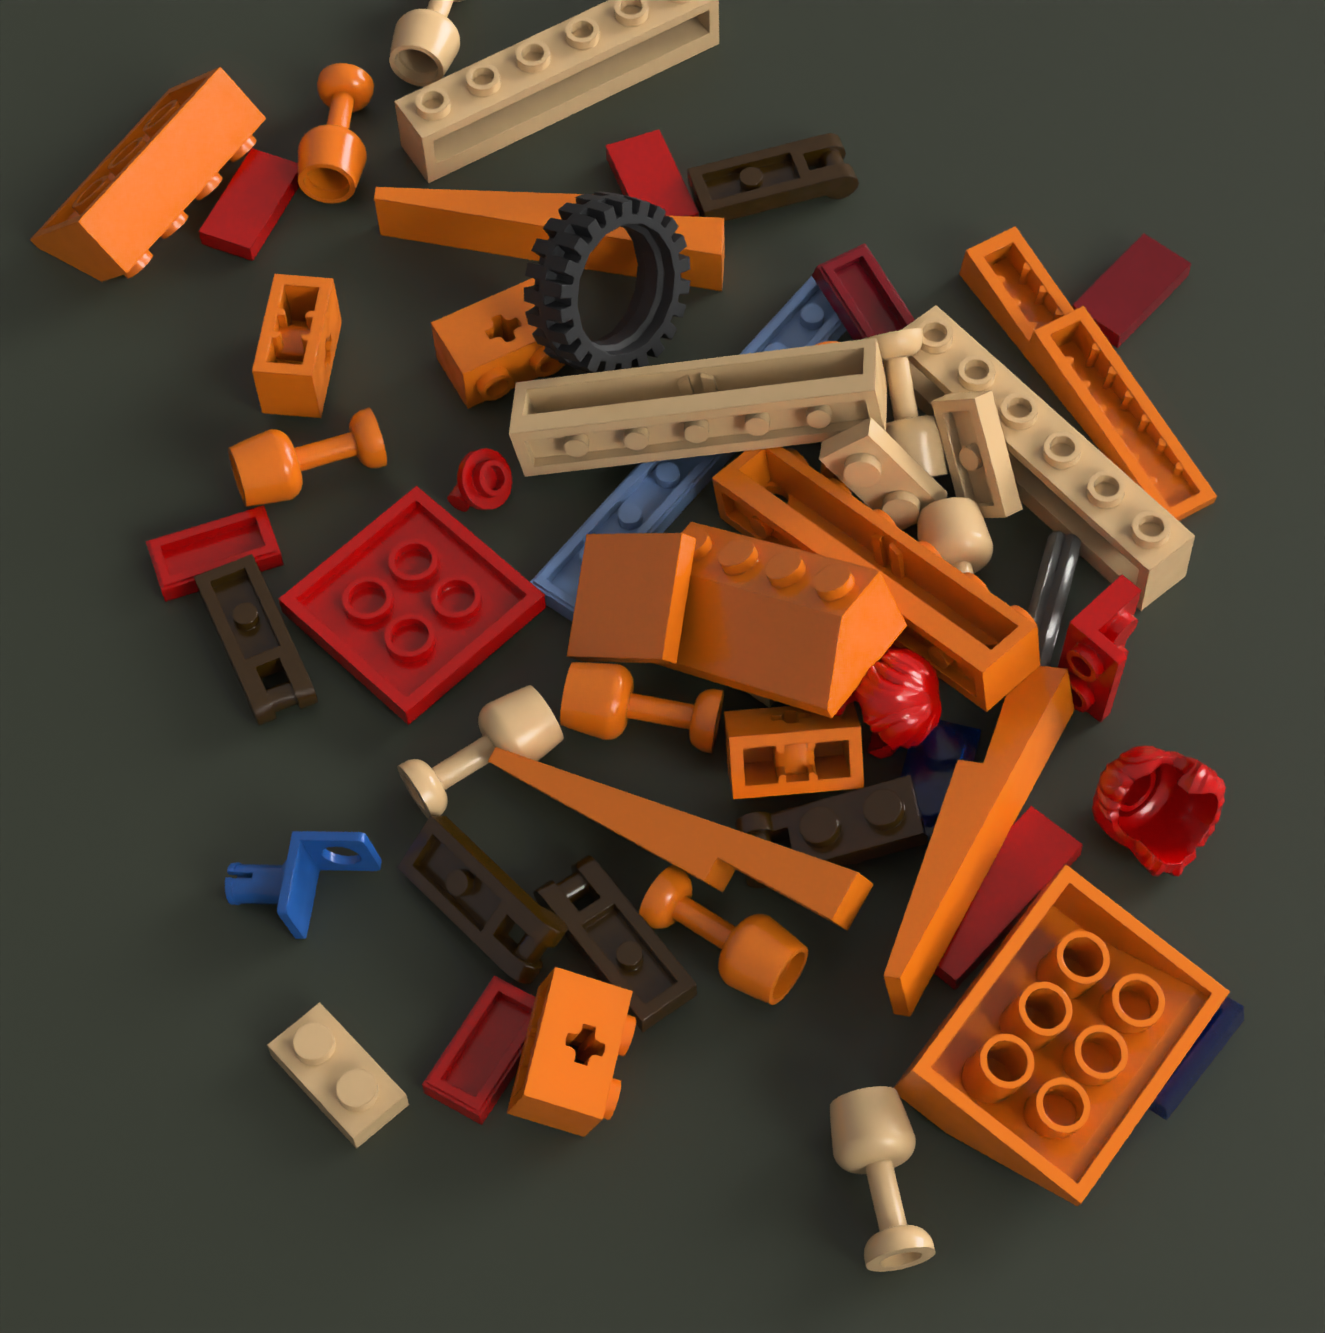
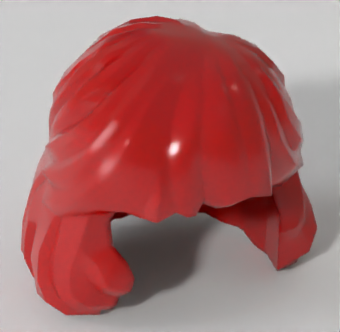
M889 648L880 660L868 669L859 686L834 716L840 717L848 704L854 701L859 702L863 721L870 725L872 731L871 743L867 752L880 759L892 756L900 746L909 749L911 746H918L937 727L942 714L937 672L923 656L909 649Z
M1153 746L1132 747L1130 750L1121 753L1117 759L1108 763L1105 770L1101 772L1093 797L1092 813L1100 827L1114 841L1130 849L1151 875L1158 877L1162 872H1166L1173 876H1180L1184 867L1196 858V848L1204 847L1208 837L1215 831V825L1219 822L1221 808L1225 802L1224 793L1226 786L1224 780L1217 775L1215 770L1197 759L1174 751H1164Z

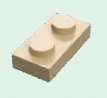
M992 390L951 393L931 401L956 497L969 498L975 501L983 518H1006L1022 510Z
M871 417L821 443L819 460L872 510L880 509L887 513L901 530L916 524L919 512L925 506L947 498V491Z
M320 1002L267 1044L273 1059L356 1149L409 1105L406 1093Z

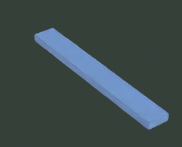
M811 276L740 354L813 346L821 342L837 341L846 331V328ZM736 452L639 463L530 581L545 594L546 605L572 622L587 534L664 533Z

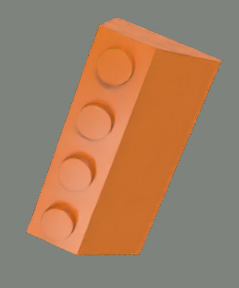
M221 67L170 88L33 235L30 241L38 249L101 282L121 275H125L127 279L135 276L152 259L153 254L149 251V248L158 238H168L186 222L188 215L184 212V209L195 198L199 201L205 198L220 184L223 179L218 173L229 160L232 163L239 160L255 145L257 139L252 134L265 121L266 117Z
M690 522L681 532L696 538L677 663L654 664L833 718L859 686L868 669L880 660L906 628L907 624L880 570Z

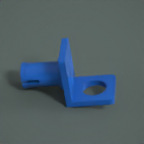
M292 831L288 856L283 865L241 864L240 862H233L228 866L227 873L229 875H237V878L225 877V894L228 903L231 905L278 904L277 913L295 939H306L320 870L379 871L382 859L368 836L362 832ZM343 847L356 852L358 855H339L326 848Z

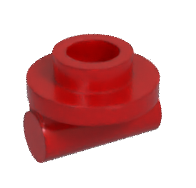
M484 448L469 452L459 465L457 484L448 495V502L462 512L468 511L471 506L478 510H490L500 507L508 499L512 489V473L508 462L499 452L493 449Z

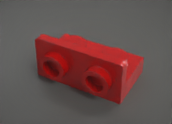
M1120 575L1069 622L1058 668L1068 669L1074 709L1079 712H1088L1099 722H1102L1111 712L1129 651L1124 647L1128 637L1138 624V619L1134 617L1142 590L1124 575Z

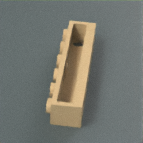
M608 0L395 100L401 146L426 181L431 183L718 45L719 0Z
M937 305L902 329L921 328L923 342L920 350L908 357L917 407L926 415L935 416L931 401L951 393L992 390L1020 501L1053 531L1076 535L1081 541L1079 555L1111 584L1120 575H1124L1141 589L1137 608L1140 611L1186 576L1195 535Z
M877 338L516 382L509 436L525 477L817 443L870 417L886 432L887 379Z

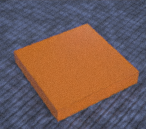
M684 533L587 534L567 657L588 662L676 664L696 538Z

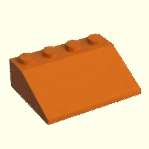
M1065 864L1042 888L893 1088L897 1090L903 1100L946 1134L1073 1205L1079 1206L1230 991Z

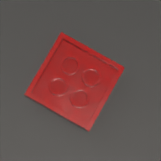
M418 486L410 490L278 599L282 613L407 725L417 719L546 608L544 593Z

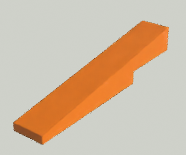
M376 187L374 201L380 235L539 261L540 256L531 250L537 238L549 239L548 234L543 229L544 225L550 218L561 219L558 209L567 202L576 204L575 197L583 194ZM669 216L679 226L675 233L683 235L687 247L679 254L690 258V270L681 273V278L689 280L691 287L722 292L725 258L724 218ZM618 227L606 234L590 253L584 269L637 277L638 263L634 244L625 228Z
M1016 226L967 249L959 275L1098 449L1178 521L1213 504L1217 495L1084 306L1076 310L1072 308Z
M1039 666L1006 695L984 762L957 760L883 975L894 1014L908 1017L912 1015L1002 847L1011 826L1017 819L1075 709L1068 669Z
M495 747L488 762L666 862L681 868L686 873L722 893L735 870L848 931L874 885L857 871Z

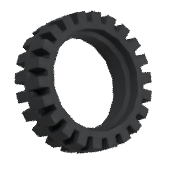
M594 192V195L583 194L575 197L576 204L567 202L558 209L561 219L550 218L544 225L543 229L548 234L549 239L537 238L531 250L540 256L538 264L527 263L525 276L535 279L533 286L524 287V301L535 305V307L525 312L528 324L537 327L532 335L537 344L545 346L544 352L551 358L584 372L596 373L648 366L647 356L657 358L665 349L660 338L672 340L677 331V328L670 322L672 317L683 318L686 305L678 302L679 294H689L690 281L681 278V273L690 270V258L679 254L687 247L684 236L675 233L679 227L672 217L666 216L664 209L650 202L609 192ZM618 227H623L633 241L638 263L635 291L626 314L612 332L592 342L582 329L577 306L580 277L590 253L602 238Z

